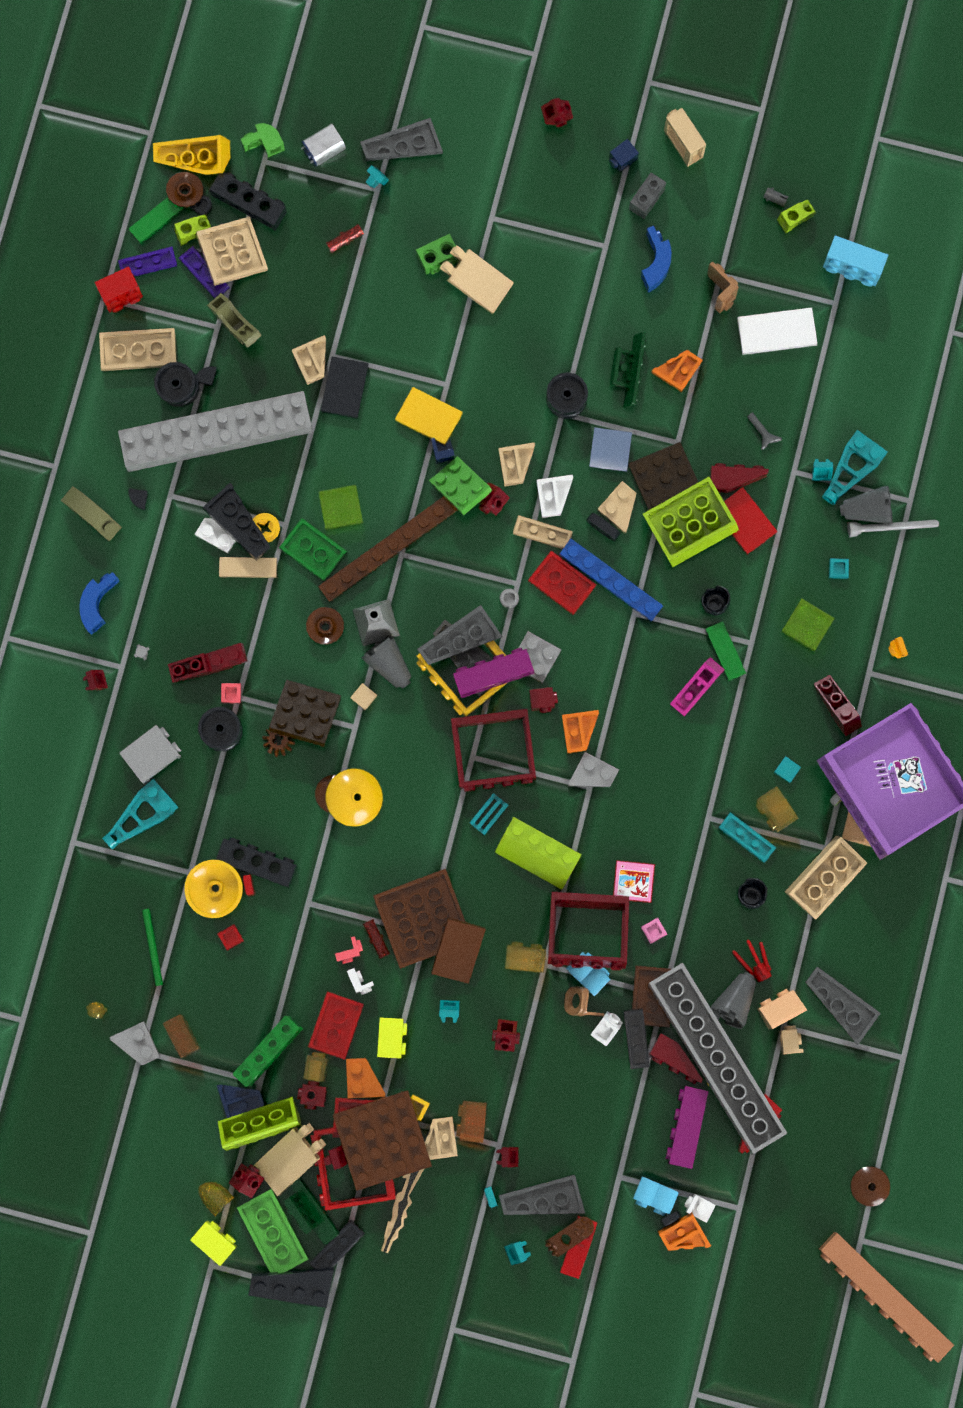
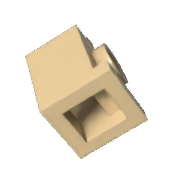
M796 1025L784 1026V1030L779 1031L782 1054L803 1053V1049H799V1045H802L801 1033H797Z

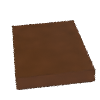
M448 918L431 974L469 984L486 930L485 927Z
M635 966L632 1009L643 1008L645 1026L670 1028V1020L648 986L651 981L670 971L671 969Z

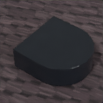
M202 195L200 201L190 206V209L198 215L207 216L212 210L211 200L207 196Z
M676 1211L661 1219L660 1222L663 1228L681 1219V1215Z

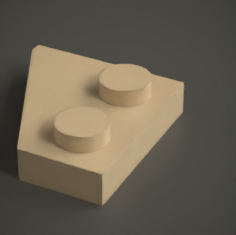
M325 335L292 349V353L307 385L325 377Z
M535 443L498 448L504 486L524 483Z
M622 481L597 511L625 534L637 493Z
M453 1117L432 1120L425 1141L430 1160L458 1156Z

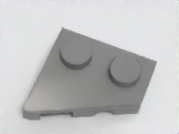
M585 752L568 786L610 787L619 769Z
M145 1021L109 1037L112 1042L141 1065H145L160 1057Z

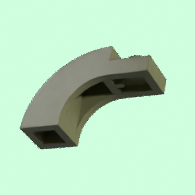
M222 293L207 305L223 326L247 348L262 336Z
M73 486L60 500L108 541L122 528L102 508Z

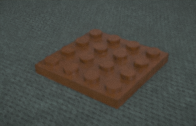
M446 869L373 896L400 969L436 956L448 918L465 922Z
M408 1090L333 1114L356 1191L432 1167Z

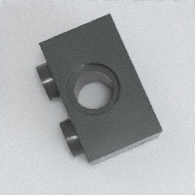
M650 173L630 201L629 210L645 219L665 191L666 182L655 174Z

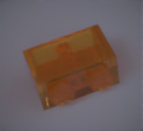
M179 1014L163 1023L180 1058H185L200 1050L183 1014Z
M463 1101V1105L459 1104L458 1116H462L461 1124H457L456 1136H460V1141L483 1143L487 1103Z

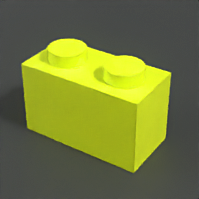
M380 1018L377 1057L402 1058V1055H405L406 1043L402 1042L403 1035H407V1023H404V1019Z
M206 1221L191 1238V1241L221 1266L236 1249L237 1245L234 1244L236 1240L229 1234L224 1235L219 1231L221 1227L214 1221H211V1223Z

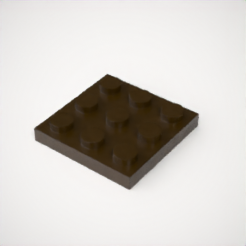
M681 442L628 463V467L648 511L698 483Z
M286 680L271 720L269 731L324 747L341 701V695Z

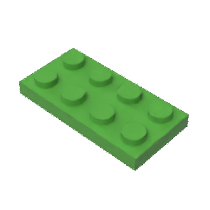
M272 1189L237 1207L270 1273H285L309 1259Z

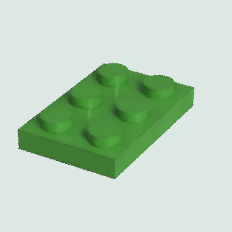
M458 456L429 480L431 485L463 515L492 492L491 487Z

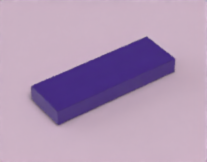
M193 246L179 257L183 265L214 299L220 293L224 294L230 289L227 283L214 286L205 259Z
M173 247L118 260L120 270L129 266L134 277L177 266Z

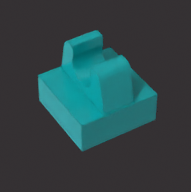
M371 165L367 170L370 176L366 183L370 187L375 188L379 183L385 185L389 181L378 168Z
M815 459L812 480L831 481L833 462H830L829 459H826V462H819L818 459Z
M440 1000L439 1017H441L442 1022H445L446 1017H452L453 1023L457 1022L460 1001Z
M519 1241L504 1246L511 1265L522 1263L531 1255L530 1252L524 1253L522 1248L527 1245L526 1241Z

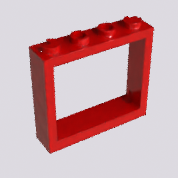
M337 1127L314 1130V1135H311V1143L313 1144L316 1140L319 1141L322 1135L338 1133ZM323 1148L317 1153L320 1157L315 1163V1167L319 1166L320 1174H317L318 1186H322L323 1194H320L321 1206H325V1211L396 1199L394 1179L385 1181L387 1193L331 1201L327 1170L323 1158H325Z

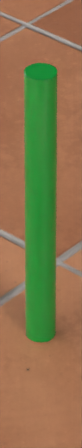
M144 909L142 914L155 986L163 985L150 909Z

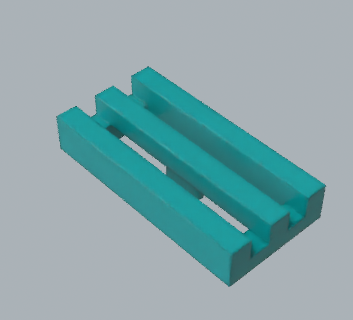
M493 793L469 824L485 836L509 805ZM495 799L497 802L477 825L475 822ZM499 804H501L502 808L498 811V813L494 816V818L483 830L481 828L483 824L487 821V819L491 816V814L495 811Z

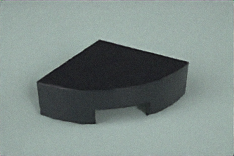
M211 366L201 369L196 374L199 382L213 386L217 367Z
M129 489V497L132 503L139 509L146 511L148 491Z

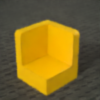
M412 1094L411 1101L417 1120L421 1121L430 1103Z

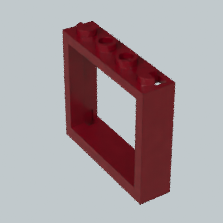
M527 709L451 718L460 789L464 788V791H473L475 787L483 786V789L494 788V784H502L505 787L514 785L513 782L521 781V784L533 783V779H536ZM522 720L529 773L465 781L458 728Z
M552 892L548 964H552L555 967L570 965L573 968H582L583 966L593 969L611 968L616 971L626 969L629 896ZM556 907L622 910L620 958L554 954Z

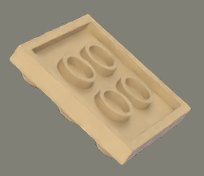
M250 217L196 232L214 286L268 270Z

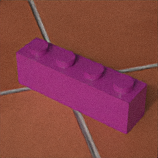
M517 648L511 651L512 654L506 656L500 654L494 656L492 661L486 662L482 660L476 662L474 667L467 668L465 666L457 669L453 675L461 698L535 674L527 649Z
M684 1086L683 1089L679 1090L678 1101H681L679 1109H675L674 1120H677L675 1128L671 1129L669 1139L673 1140L672 1146L667 1148L665 1159H669V1164L693 1168L708 1091Z

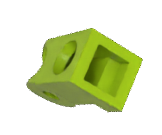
M805 200L781 212L777 221L784 232L788 233L797 225L813 217L816 211L809 200Z
M200 215L174 224V231L181 246L197 238V231L211 228L206 215Z

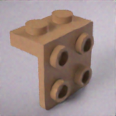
M711 262L707 275L723 290L717 297L715 309L721 313L723 310L727 311L732 307L739 287L733 277H728L724 273L725 270L720 264Z

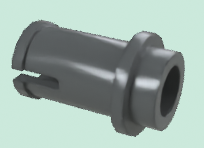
M773 187L767 188L763 198L767 202L769 200L784 207L789 196L773 190Z

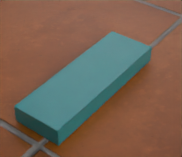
M731 812L718 827L763 863L767 861L776 849L774 845Z

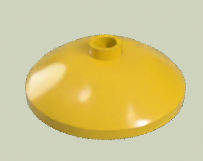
M347 769L335 775L329 782L325 801L329 813L336 821L343 825L354 827L365 825L377 816L382 806L383 794L379 782L373 775L361 769ZM356 793L360 796L358 801L354 799Z
M207 860L196 865L188 874L185 881V897L190 907L199 915L207 918L223 917L231 913L240 903L243 894L242 880L237 870L230 864L221 860ZM213 885L219 886L217 892L213 891Z

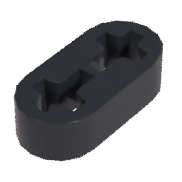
M591 513L586 519L589 525L614 542L621 534L615 527L595 513Z

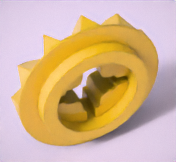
M261 513L253 518L261 532L262 529L259 525L265 526L269 522L268 529L271 533L267 531L262 533L267 542H272L278 537L280 525L276 517L268 513Z

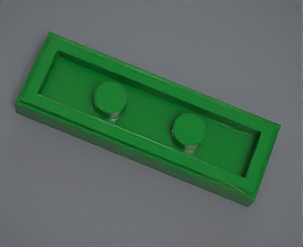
M167 197L128 230L142 244L181 213L184 208L173 204Z
M723 621L706 628L705 631L721 667L725 669L724 673L728 682L745 675L746 671Z

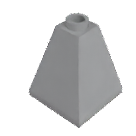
M389 599L353 609L363 646L383 641L391 634L393 637L400 636Z

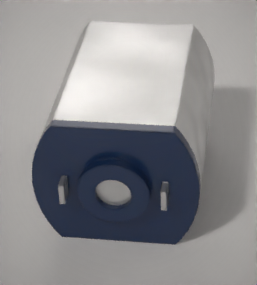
M333 124L328 125L301 142V149H304L305 155L314 167L346 149L344 141Z

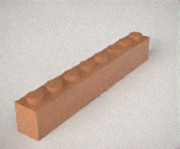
M834 1232L819 1248L822 1252L820 1256L828 1264L833 1262L837 1266L834 1270L843 1278L846 1275L851 1280L849 1284L857 1292L861 1289L866 1294L864 1298L872 1306L876 1304L880 1308L878 1312L885 1319L890 1317L895 1322L893 1326L901 1334L903 1332L908 1334L910 1337L907 1340L916 1348L920 1346L924 1350L922 1354L930 1362L934 1359L939 1363L954 1346L838 1233Z

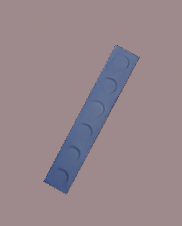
M570 539L560 552V556L651 622L663 607L662 604L574 540Z

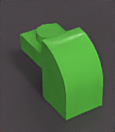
M256 124L255 133H247L241 138L245 152L263 145L267 156L271 157L285 150L278 131L269 124Z

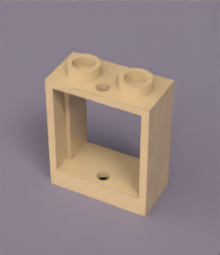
M683 108L679 110L674 109L669 112L666 117L664 132L688 167L704 157L706 143Z

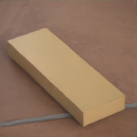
M519 515L513 531V535L560 549L565 547L573 533L572 531Z
M220 557L219 577L277 578V558H259L256 561L254 558Z

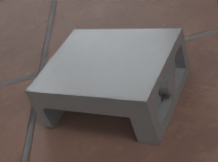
M157 725L120 752V755L144 785L149 783L153 776L174 760L181 758L179 754L180 748L175 742L171 744L167 739L170 735L163 727L159 728Z

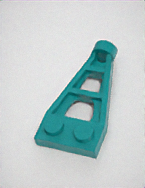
M857 430L843 450L830 485L822 496L824 500L835 505L842 495L877 468L888 451ZM854 453L866 461V465L859 471H854L848 466L850 456ZM842 471H846L853 476V479L845 486L838 482Z
M152 779L138 791L114 827L102 839L113 850L118 844L165 821L179 807L158 783ZM142 802H148L155 810V815L147 820L139 819L136 814ZM129 817H133L138 822V826L130 832H125L122 829L123 823ZM115 835L117 840L115 841L111 836Z

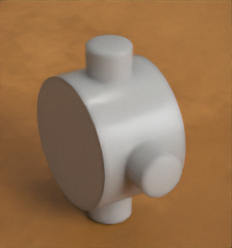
M140 644L137 645L136 653L134 654L135 658L139 657L146 660L150 650L149 647L145 648L140 646Z

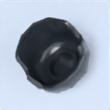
M717 585L712 589L708 588L701 597V606L708 614L721 615L730 606V593L727 588L721 585Z
M758 878L746 879L738 889L737 895L740 904L748 909H758L767 899L765 883Z

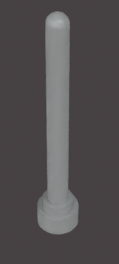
M924 520L861 525L855 521L848 522L847 529L849 537H857L861 532L933 528L939 526V521Z

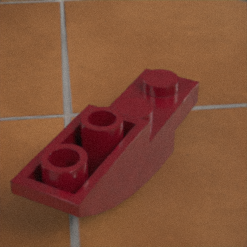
M238 643L213 652L198 654L170 663L168 667L172 682L175 683L233 668L232 666L248 662L243 643Z

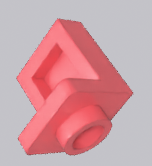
M355 936L351 937L354 949L336 953L337 962L342 961V964L353 962V958L359 957L360 951H363L361 941L356 940Z

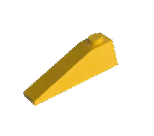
M221 135L153 143V162L204 175L223 173L230 160V140Z

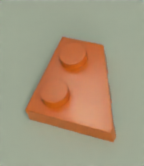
M686 350L680 353L679 356L666 361L663 365L655 367L651 373L682 392L703 360Z
M599 710L562 715L567 754L587 750Z
M366 1058L346 1059L348 1098L386 1097V1093Z
M692 1212L658 1231L668 1251L680 1248L711 1247Z

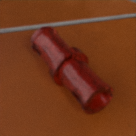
M359 224L346 232H340L339 236L326 242L331 253H334V251L344 245H350L351 241L364 235Z
M374 919L364 923L363 926L370 938L369 942L373 944L379 959L389 955L390 952L383 940L384 936L380 934Z

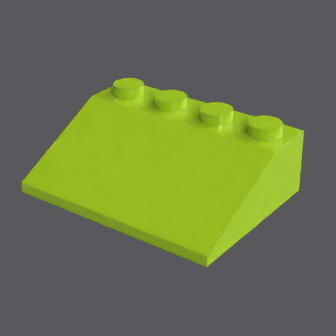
M710 477L643 513L672 568L739 531L736 521Z

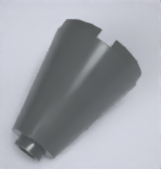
M882 486L843 500V504L840 505L841 516H845L847 520L893 523L889 487Z
M392 634L387 636L384 642L377 643L361 657L364 662L394 687H401L403 689L411 683L409 679L412 676Z
M746 972L739 974L711 1005L710 1008L718 1020L721 1017L725 1020L724 1023L737 1029L744 1028L756 987L753 975Z

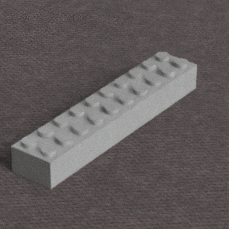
M301 391L119 430L118 433L125 467L128 472L313 433L305 393Z
M679 964L648 984L649 988L751 1155L786 1135L785 1128L684 964Z

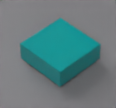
M830 558L829 578L848 579L849 559Z
M785 756L774 773L790 783L801 767Z
M486 1187L484 1192L489 1207L498 1206L492 1187Z

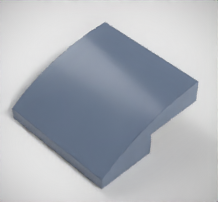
M594 427L589 467L627 472L632 432Z

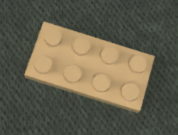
M175 328L99 333L102 371L161 368L167 363L177 362Z

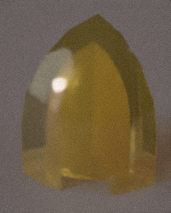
M207 1182L199 1186V1195L203 1203L215 1217L223 1211L222 1208L234 1199L232 1194L221 1184Z

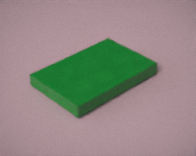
M303 518L300 519L279 547L280 550L323 582L328 579L347 554L344 548Z

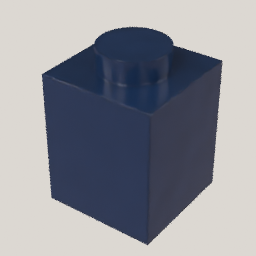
M626 139L610 151L609 163L614 169L617 168L622 172L638 160L639 152Z

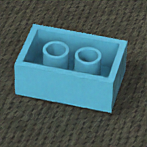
M834 236L823 268H826V271L833 274H842L846 279L859 280L865 286H876L888 254Z

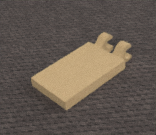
M456 245V247L452 248L450 254L459 259L460 262L456 268L448 261L443 262L440 269L450 276L447 280L449 283L493 314L514 282L470 249L465 253L463 249Z
M310 1123L302 1126L299 1130L297 1127L293 1128L254 1164L277 1196L287 1190L320 1159L317 1153L326 1146L322 1138L319 1141L316 1140L312 1145L305 1139L314 1130Z

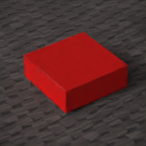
M244 876L243 881L246 895H255L252 876Z
M235 924L218 933L227 951L244 942Z

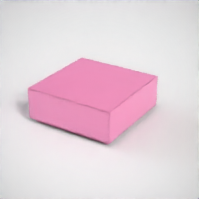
M658 918L641 927L650 944L667 935Z

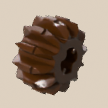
M266 729L269 737L263 736L262 739L269 741L263 744L264 748L270 747L267 751L269 754L275 750V757H278L279 751H281L283 756H286L285 749L289 752L292 751L291 747L288 746L295 745V741L289 740L292 737ZM277 736H280L281 739L282 737L284 738L281 740L282 744L280 745L277 742L274 744Z

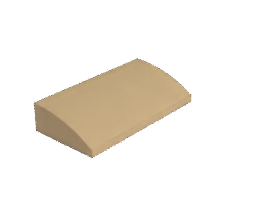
M835 836L789 886L785 893L816 920L864 868L867 862L842 837Z

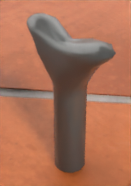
M753 412L747 416L762 436L761 450H764L769 443H776L782 440L781 437L770 434Z

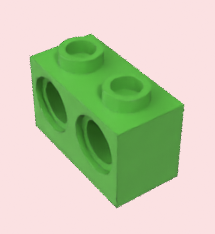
M450 234L416 249V256L426 275L439 272L443 262L448 261L452 265L458 262V259L453 255L442 253L444 249L452 250L453 247H456ZM428 257L435 258V261L432 263H428L425 260Z

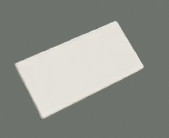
M812 308L737 317L742 355L817 346Z

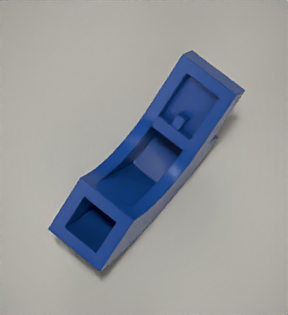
M654 226L647 228L646 236L654 251L655 260L648 268L641 271V278L648 293L664 281L669 271L672 254L669 240L663 241L660 231H656Z
M113 572L105 574L100 579L99 584L92 579L82 593L80 616L85 628L91 635L106 623L100 615L99 604L102 597L120 582Z

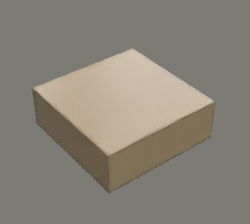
M362 683L350 698L366 710L377 697V694Z

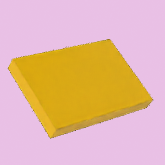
M413 387L397 414L395 421L430 439L435 438L436 442L445 446L463 412Z

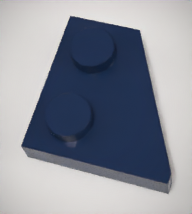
M217 1085L227 1118L265 1106L260 1090Z

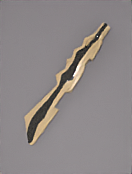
M424 1169L403 1176V1178H406V1182L402 1192L397 1193L392 1209L391 1222L388 1221L384 1235L385 1240L381 1251L385 1253L389 1252L391 1244L398 1238V1231L404 1226V1219L407 1218L406 1210L412 1204L409 1195Z

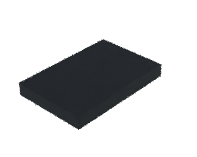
M331 357L321 412L358 419L369 363Z

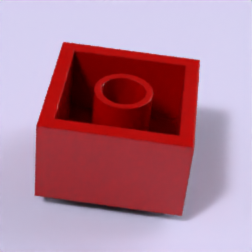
M129 266L95 282L109 313L118 312L123 309V306L135 304L140 301V298H143Z

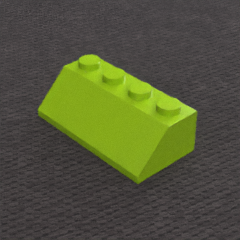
M515 817L510 822L495 851L496 854L561 890L564 888L582 855Z
M293 1097L218 1121L221 1145L226 1151L302 1126Z

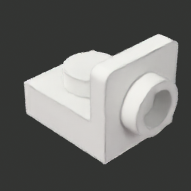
M354 968L347 971L356 993L360 992L363 995L372 991L373 981L362 986L361 982L364 980L360 971L356 972Z
M607 1011L591 1033V1036L607 1046L623 1022L620 1021L617 1015Z
M694 1194L693 1197H688L684 1206L687 1213L690 1214L692 1212L695 1217L707 1223L716 1205Z

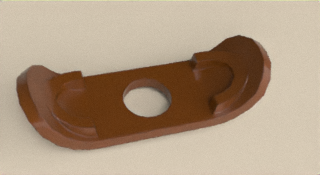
M580 1217L547 1239L545 1246L549 1247L548 1251H552V1256L559 1257L593 1233L594 1224L590 1218ZM563 1234L571 1238V1244L563 1243L561 1239Z

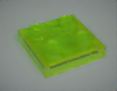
M356 485L319 491L326 530L363 523Z
M801 599L782 632L815 651L835 618Z

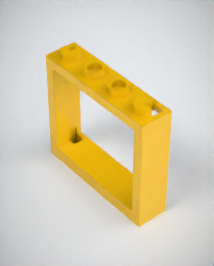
M494 640L484 644L494 656L500 654L506 656ZM420 653L417 655L418 662L416 663L420 669L428 671L431 675L428 677L431 682L443 689L441 693L447 701L451 699L455 704L453 706L455 711L459 715L463 714L465 717L507 684L489 689L466 708L434 668L425 662Z

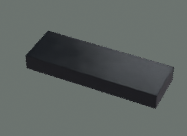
M643 1008L623 1010L630 1069L650 1067Z
M350 1220L341 1229L340 1234L331 1240L309 1264L317 1270L333 1268L365 1233Z

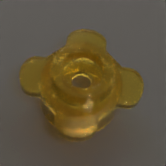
M98 1002L89 1003V1006L86 1007L88 1010L87 1014L94 1018H102L105 1012H107V1008Z

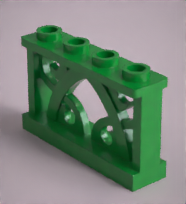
M284 1016L234 1071L233 1076L245 1087H252L299 1035L303 1028L290 1016Z

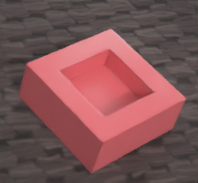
M221 683V703H241V683Z

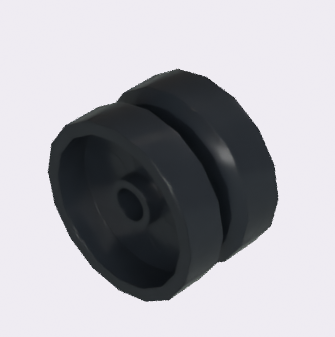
M180 362L167 363L157 371L154 379L157 394L171 406L185 407L192 404L198 397L200 382L196 374L186 364Z
M566 372L552 378L548 384L546 402L553 415L566 420L572 419L580 415L586 408L588 389L581 377L574 373Z
M214 707L202 715L198 725V732L200 738L209 748L219 752H226L239 744L243 735V727L240 719L232 710L225 707ZM219 726H222V727H223V731L218 732V731H219L218 727H219Z

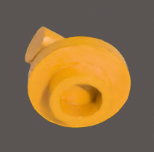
M898 637L890 642L889 651L893 657L895 656L899 659L908 655L902 637Z

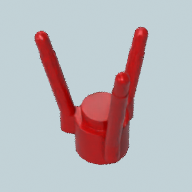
M747 940L746 942L757 964L753 967L754 971L735 950L732 953L759 983L772 976L770 973L772 969L769 966L763 943L759 942L764 963H761L750 940Z

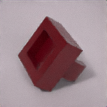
M103 670L85 672L86 676L83 678V681H88L89 684L86 690H104L108 688Z
M342 1145L329 1150V1155L323 1158L325 1166L333 1164L334 1170L348 1164Z
M502 1147V1149L496 1151V1153L502 1154V1160L496 1161L497 1164L508 1168L518 1167V1147Z

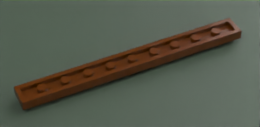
M443 496L318 586L329 603L458 510Z

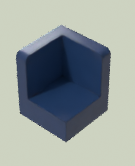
M431 438L436 464L455 459L450 438L445 446L436 442L435 438Z

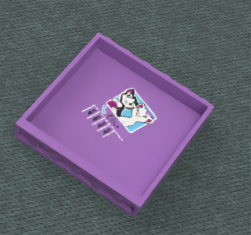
M912 703L817 760V763L880 860L963 808V782L961 776L955 771L950 759L944 754L939 742L933 737L928 725L924 723L919 715V711Z

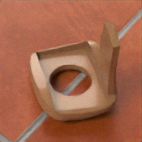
M576 986L568 989L565 995L564 1008L569 1015L604 1016V1013L586 1012L589 990L587 988ZM577 993L580 997V1003L577 1008H574L572 999Z

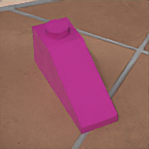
M710 657L670 705L685 716L725 669Z

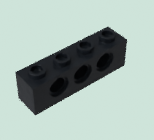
M230 172L219 173L209 189L211 196L276 231L287 213L285 204L277 198L273 200L268 197L269 195L263 190L257 191L253 189V186L246 181L240 182ZM231 188L238 189L235 193L228 192ZM249 196L254 198L251 202L244 201ZM264 205L270 206L267 211H262L261 207Z
M229 837V840L223 839L216 860L224 861L236 869L290 888L298 867L294 864V860L286 857L283 860L278 859L275 853L267 850L265 853L257 851L258 847L247 844V847L240 845V840ZM237 850L244 851V857L241 860H236L234 857ZM259 856L262 858V864L255 867L252 861L255 857ZM272 864H280L281 868L278 873L271 872L270 867Z

